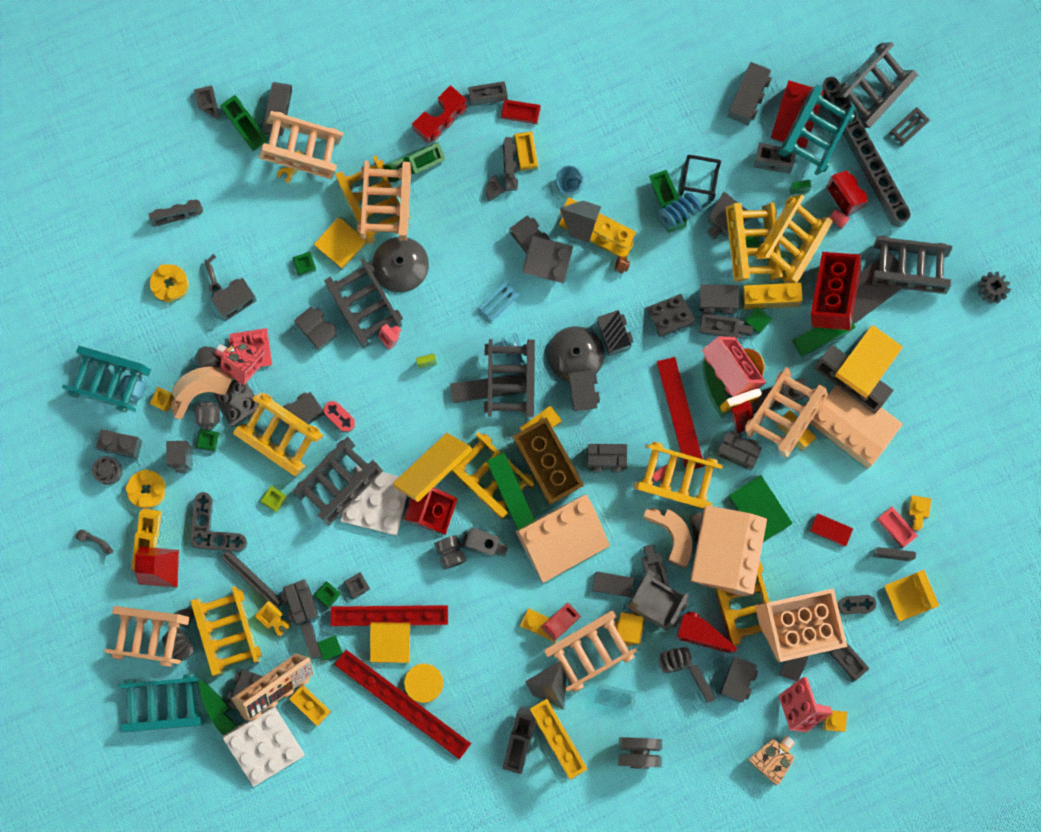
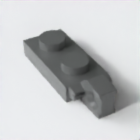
M505 137L503 141L506 191H517L518 179L514 176V173L517 171L516 161H513V155L516 154L515 143H512V137Z
M702 313L699 333L735 337L736 339H741L742 335L752 336L753 326L744 325V321L738 318Z
M653 544L644 546L645 557H642V565L645 574L648 570L656 573L654 578L669 587L662 557H660L659 553L655 554Z

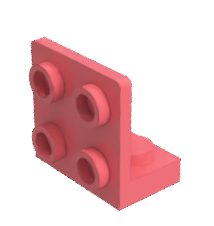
M802 677L779 694L789 729L792 731L808 732L833 714L830 706L816 704L807 677Z

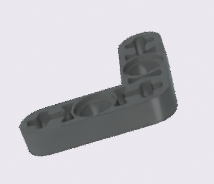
M205 492L197 494L193 508L191 544L198 549L229 550L234 552L245 550L248 543L246 537L242 534L210 531L213 499ZM204 496L209 500L204 505V509L208 510V513L203 511L197 512L198 509L202 510V504L199 503V500H202ZM200 515H204L207 518V522L203 526L197 524V518ZM199 535H201L202 538L209 539L208 535H211L210 546H207L208 542L202 541L200 545H198V542L195 541V538H198ZM222 536L224 544L222 546H215V537ZM228 536H231V541H237V538L240 537L243 544H240L239 548H237L235 544L229 543L230 547H227Z

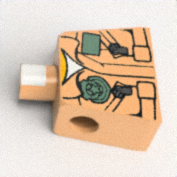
M787 735L780 743L771 739L747 760L775 785H779L795 758L788 752L795 742Z

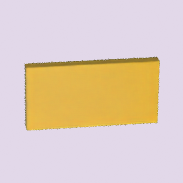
M871 325L835 376L867 398L903 346L874 325Z
M446 432L392 484L397 490L419 502L472 451L470 445Z

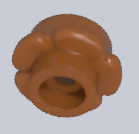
M619 256L616 260L615 271L620 272V274H623L624 271L627 272L629 269L630 261L627 260V256Z

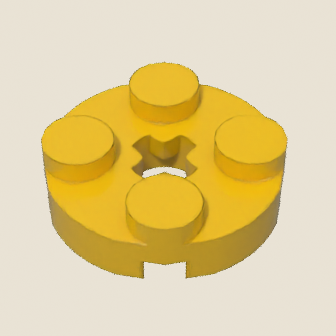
M173 264L160 265L150 278V289L163 302L170 303L177 299L180 300L185 296L189 288L185 272ZM172 279L174 285L166 288L165 281Z
M144 469L135 473L129 479L126 485L127 496L139 508H154L164 500L166 484L158 473ZM144 485L151 486L149 488V490L151 491L149 494L146 492L144 494L142 493V487Z

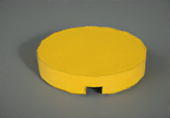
M426 663L412 667L406 674L404 681L405 690L409 697L420 703H428L437 699L444 686L440 671L433 665Z

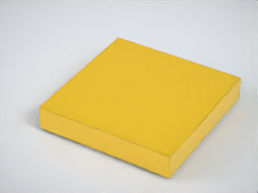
M338 217L314 243V246L343 270L364 247L367 240L362 239L358 232Z
M371 622L370 662L410 663V623Z

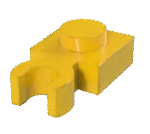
M270 601L255 615L268 629L273 626L276 634L279 636L284 634L281 626L285 629L291 626L287 620L280 618L283 613Z

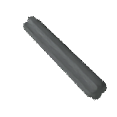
M231 551L224 552L221 556L222 560L267 602L270 601L276 608L281 605L282 599Z

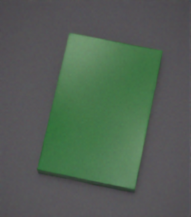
M762 475L728 495L738 511L767 519L763 542L793 524Z

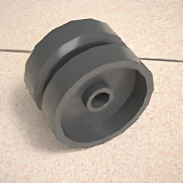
M619 737V748L621 750H631V754L618 755V766H631V768L636 769L662 767L661 756L649 755L650 751L662 750V739Z

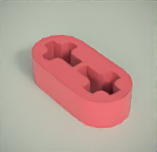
M335 401L326 403L324 413L327 418L342 432H351L355 428L353 417L339 403ZM336 406V411L339 415L336 416L334 413L328 414L330 412L328 408ZM342 417L346 421L350 419L351 421L349 423L351 426H345L343 428V423L340 420V418Z

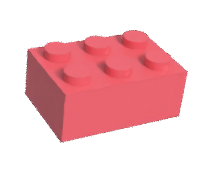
M718 336L701 350L705 355L706 362L714 368L717 378L725 384V389L729 395L735 397L758 388L760 389L767 383L735 337Z

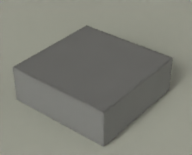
M361 572L344 581L353 599L370 590Z

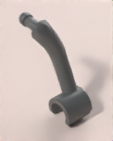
M214 254L208 260L205 259V266L211 281L209 288L212 294L215 293L213 291L214 287L222 289L220 284L217 283L213 267L210 264L216 258Z
M82 529L77 532V539L83 542L89 539L99 544L106 554L113 553L112 548L104 540Z

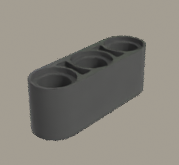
M272 83L263 133L271 134L272 124L266 123L271 111L288 115L292 95L291 84ZM280 127L278 136H283L285 128Z

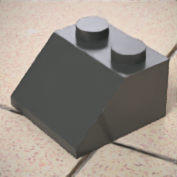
M531 235L522 272L564 283L573 246Z

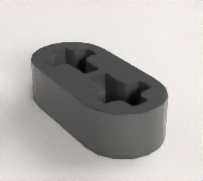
M870 595L847 596L838 603L839 611L846 615L870 613L876 608V600ZM867 599L868 602L872 603V606H869L867 610L865 606H859V603H863ZM846 600H848L849 604L855 603V607L849 608V611H847V609L843 607L842 604L846 603Z
M311 621L301 624L311 659L321 657V651Z

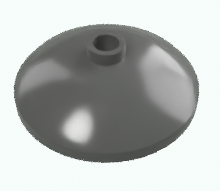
M394 237L378 247L373 257L372 266L375 270L374 275L377 281L383 287L394 292H408L417 288L425 280L429 270V260L425 249L417 241L408 238L407 241H401L399 237ZM399 258L403 259L401 264H398L396 261Z
M579 326L567 327L559 331L550 341L547 351L548 363L552 371L559 378L568 382V372L591 368L592 373L597 374L604 361L603 344L599 337L587 328ZM578 349L580 353L574 354L573 350Z

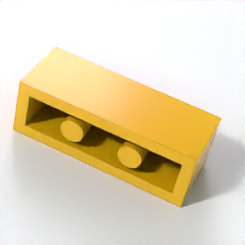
M801 283L744 285L742 289L743 309H756L757 307L759 309L800 307L803 301Z

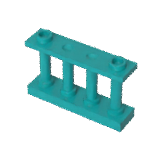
M819 85L814 86L810 90L778 153L784 157L790 153H796L817 166L814 172L815 175L826 172L830 166L829 159L847 123L850 124L855 116L853 114L855 106L852 105L844 111L822 98L821 92L823 88ZM819 104L841 117L839 125L836 127L814 114V111H812L814 106ZM812 121L833 133L830 142L828 143L807 131L806 127H804L806 122ZM798 137H804L825 149L822 158L820 159L799 147L796 143Z
M78 345L76 353L82 356L81 359L83 361L73 387L64 384L62 386L63 389L68 391L67 395L74 398L82 396L115 406L116 410L127 413L128 410L135 412L136 408L128 404L138 377H141V375L149 377L151 369L138 362ZM94 360L98 362L99 366L87 392L80 388L88 367ZM109 365L114 366L113 369L115 371L105 396L97 395L96 392L105 369ZM125 370H128L131 376L121 401L112 399L122 372L124 373Z
M195 674L183 675L182 679L136 683V679L124 680V684H118L120 689H127L128 720H126V724H121V732L202 726L203 717H197V714H195L193 684L199 682L201 678L195 677ZM185 683L187 714L185 718L178 719V715L175 714L174 684ZM166 685L168 716H166V720L158 721L155 710L154 686ZM146 687L148 711L146 722H138V719H136L135 688Z

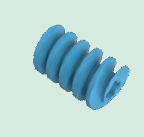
M685 193L684 197L680 196L677 201H672L671 205L667 204L665 209H659V217L666 228L670 229V224L673 227H677L676 221L682 224V217L688 220L690 219L689 212L695 216L694 209L701 212L702 208L698 199L692 193Z

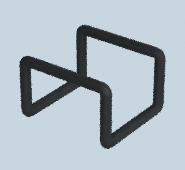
M687 155L680 195L683 196L684 191L711 195L710 200L714 201L721 160ZM690 158L717 163L712 191L685 187Z

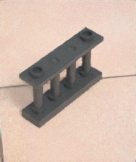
M892 42L878 44L874 49V53L847 82L842 83L838 87V91L834 95L836 98L847 97L861 114L860 121L864 128H870L918 76L915 70H903L888 51L894 46ZM882 58L885 59L897 74V79L893 83H890L876 65ZM870 71L885 87V92L881 96H878L864 79ZM858 84L873 101V105L869 109H866L852 92Z
M888 236L876 237L873 248L880 249L879 270H875L871 278L872 286L947 294L951 287V279L943 277L944 257L949 256L952 245L895 239ZM888 250L899 251L898 273L887 271ZM907 252L918 254L917 275L906 273ZM925 255L937 256L936 277L925 276Z
M363 258L361 259L363 268L340 281H333L331 276L324 280L362 348L369 345L367 339L370 338V335L379 331L381 327L396 322L400 328L402 327L401 320H403L398 309L394 311L373 275L375 270L370 262L366 263ZM368 274L372 284L349 297H342L339 291L344 286ZM375 290L378 291L382 298L381 300L358 313H351L349 307L353 302ZM384 306L388 308L391 314L389 317L367 329H361L358 325L364 317Z
M489 339V344H485V355H488V401H484V413H488V417H492V411H522V413H526V418H534L535 340H527V344H523V346H492V339ZM492 353L523 354V356H527V363H523V365H492ZM492 373H523V375H526V383L492 384ZM492 392H523V394H526V402H522V404L492 403Z
M348 436L341 440L337 447L303 481L299 482L293 490L299 499L302 500L306 496L321 510L318 516L328 526L383 472L374 460L366 463L352 450L356 445ZM346 455L362 469L356 477H353L339 464ZM332 469L348 482V485L342 491H339L325 477ZM319 482L334 496V499L328 505L311 491Z

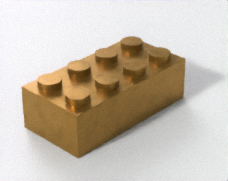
M547 417L511 436L548 504H552L584 486Z

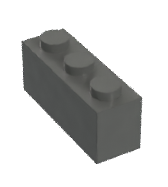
M750 62L727 117L746 125L749 124L750 119L754 121L758 112L755 109L757 103L761 104L765 96L762 91L764 87H769L772 77H769L770 69Z

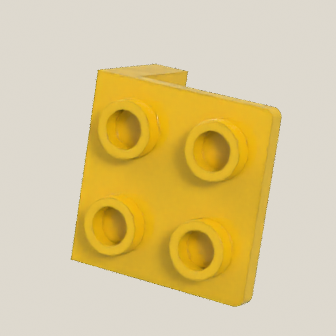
M925 570L884 586L898 621H903L939 607Z

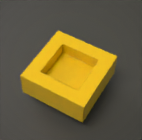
M157 386L149 404L168 412L174 399L173 394Z

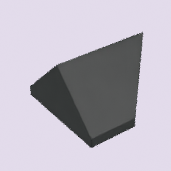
M582 200L559 208L571 237L589 243L601 206Z
M558 661L528 679L525 683L533 696L541 700L548 699L550 704L564 709L567 675Z

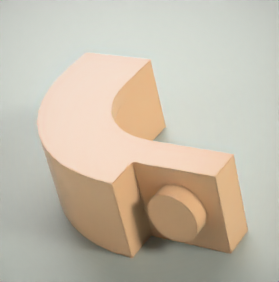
M202 367L182 376L171 390L174 397L171 402V410L174 417L182 420L191 400L201 393L213 392L225 395L232 381L231 376L219 367Z
M646 509L643 519L664 527L672 537L673 547L667 562L686 568L692 553V538L686 523L669 509H667L665 516L661 515L662 512L657 509Z

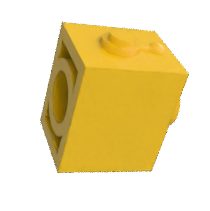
M621 612L620 619L615 622L618 633L628 646L633 644L641 645L646 618L639 616L635 612L630 614Z

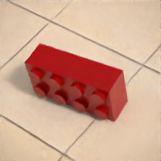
M822 252L811 309L812 327L851 330L861 273L860 254Z

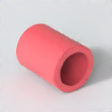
M837 209L829 217L841 229L850 219Z

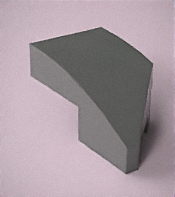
M213 86L194 89L198 108L214 118L220 119Z

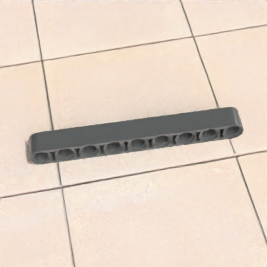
M827 77L821 86L824 90L823 98L836 105L835 101H840L843 106L838 107L846 111V109L852 106L847 97L836 98L834 96L841 85L835 77ZM831 85L834 90H828L826 86ZM854 110L853 114L855 116L850 124L847 123L842 134L891 223L896 227H902L909 220L911 212ZM831 112L837 125H839L842 118ZM852 133L859 134L860 138H854ZM861 149L868 150L869 154H863ZM870 165H875L878 170L873 171ZM878 181H884L887 187L880 186ZM887 197L894 198L896 203H890ZM896 214H903L905 219H899Z

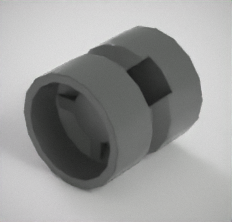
M457 535L434 543L437 554H441L439 560L443 570L466 562L463 550H459L461 544Z

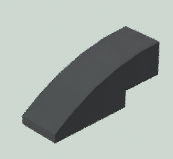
M520 707L516 713L503 764V769L518 774L523 772L537 723L530 709Z

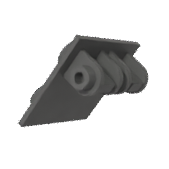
M681 294L646 307L657 328L656 331L659 337H665L671 331L675 333L676 329L680 331L681 328L691 327L696 322Z
M233 380L225 395L214 394L231 427L254 413L258 406V403L252 400L255 394H253L248 383L242 385L238 381Z

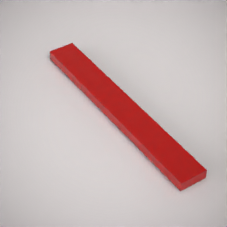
M347 649L334 664L458 759H461L472 744Z

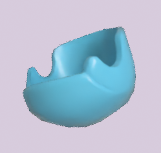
M563 166L557 172L556 185L564 195L573 196L583 189L584 176L576 166Z

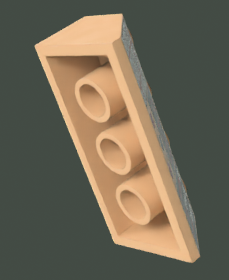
M295 653L231 698L242 717L249 721L257 719L266 708L274 707L280 698L291 695L294 692L293 689L297 686L308 683L309 678L314 675L311 660L309 657Z

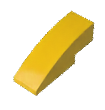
M143 508L139 512L131 570H135V554L140 547L157 548L162 511Z

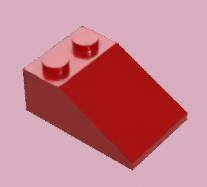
M788 80L770 139L780 142L785 141L813 87ZM819 104L815 105L812 110L816 115L820 107ZM807 121L804 127H806L807 131L812 132L814 122ZM798 137L796 143L799 147L806 149L809 140L804 137Z
M688 611L681 616L675 637L676 640L730 654L736 652L737 647L707 621L699 618L698 613Z

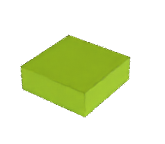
M435 354L416 358L419 369L437 364Z
M270 486L260 502L277 513L288 496Z

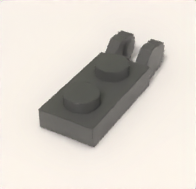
M195 199L188 200L186 205L176 204L171 208L156 209L148 214L152 225L156 227L200 215L203 207L200 201Z

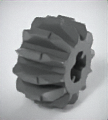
M988 272L987 276L983 275L981 277L982 282H979L977 286L981 288L978 294H984L982 300L989 298V304L993 303V301L998 304L1001 302V299L1005 300L1007 298V293L1011 289L1007 287L1010 285V282L1004 281L1006 275L999 277V272H996L994 275L992 272ZM991 285H995V288H997V290H993V287H991Z
M177 628L172 656L174 659L183 661L190 657L194 648L186 634ZM168 632L162 638L164 646H166Z
M686 647L671 649L659 655V665L664 673L681 671L690 668L693 664L689 648Z

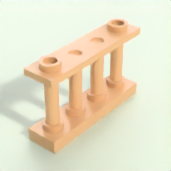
M271 111L266 122L272 124L269 143H263L258 158L332 179L337 166L330 162L334 143L339 144L343 132L335 128H327L293 118L281 112ZM280 127L291 130L286 150L276 146ZM298 132L309 135L305 155L294 151ZM316 138L327 141L323 160L312 157Z
M365 160L364 167H361V178H364L362 216L361 221H358V233H361L362 239H366V231L396 232V234H399L401 241H407L411 184L410 162H403L402 168H399V170L370 169L369 161ZM369 176L398 177L402 180V183L398 188L369 187ZM368 195L398 196V198H401V202L397 206L368 205ZM367 213L397 214V216H400V220L396 225L367 224Z
M787 367L778 374L776 383L753 419H749L745 426V431L749 438H752L755 432L778 444L780 455L788 458L828 395L826 388L821 385L817 389L812 390L791 379L792 375ZM785 385H788L807 395L810 400L806 405L802 406L780 393ZM775 401H778L797 411L799 417L796 421L792 422L771 411L770 408ZM765 416L788 428L789 432L786 437L781 438L761 427L760 424Z
M113 606L112 614L120 615L119 619H121L115 650L105 649V653H110L112 658L121 660L124 659V656L160 661V665L172 667V663L181 664V660L172 659V652L177 627L180 624L188 625L189 617ZM133 617L136 618L137 624L131 652H125L123 648L128 623ZM147 620H152L153 627L147 655L139 654L144 625L147 623ZM164 622H168L169 631L164 657L155 656L161 625Z
M614 610L544 650L547 657L553 655L554 658H557L572 685L565 688L567 692L573 690L575 693L584 687L583 683L622 660L626 663L635 658L633 654L638 651L636 648L628 650L614 626V619L617 618ZM602 626L608 629L622 656L613 661L597 635V629ZM585 636L591 639L605 663V666L596 671L580 645V639ZM569 645L571 648H574L588 673L586 677L579 681L563 654L565 653L563 649Z

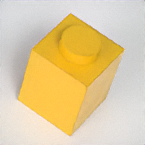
M832 710L833 714L823 720L822 730L846 732L847 712Z

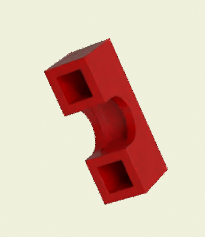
M451 85L438 97V104L444 109L440 116L433 117L424 111L412 123L413 131L428 144L438 140L441 132L445 128L448 129L454 123V119L458 115L461 116L467 109V99Z

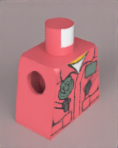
M235 341L229 348L220 344L215 354L221 357V370L242 385H245L262 366L265 350Z

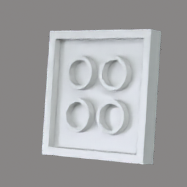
M355 465L353 477H356L362 471L359 466ZM382 472L343 511L341 522L397 536L408 497L397 490L392 484L400 476Z
M275 706L261 712V716L257 719L248 720L223 735L225 743L253 787L305 756Z

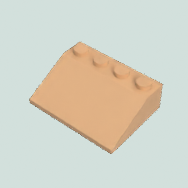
M837 385L827 395L809 423L868 469L874 464L903 425L882 407L876 414Z
M587 494L577 497L515 531L542 583L610 546Z
M706 505L690 581L739 596L753 595L767 519L750 513Z
M834 588L755 606L759 625L778 662L847 647Z

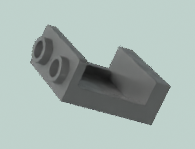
M648 570L640 581L627 608L668 631L672 626L675 628L681 617L678 615L680 611L686 609L689 603L687 601L689 594L685 592L682 595L654 578L656 573Z

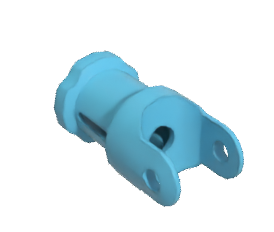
M514 332V343L510 346H521L517 334ZM502 337L503 346H507L505 338ZM507 354L510 365H523V363H526L522 359L521 354Z

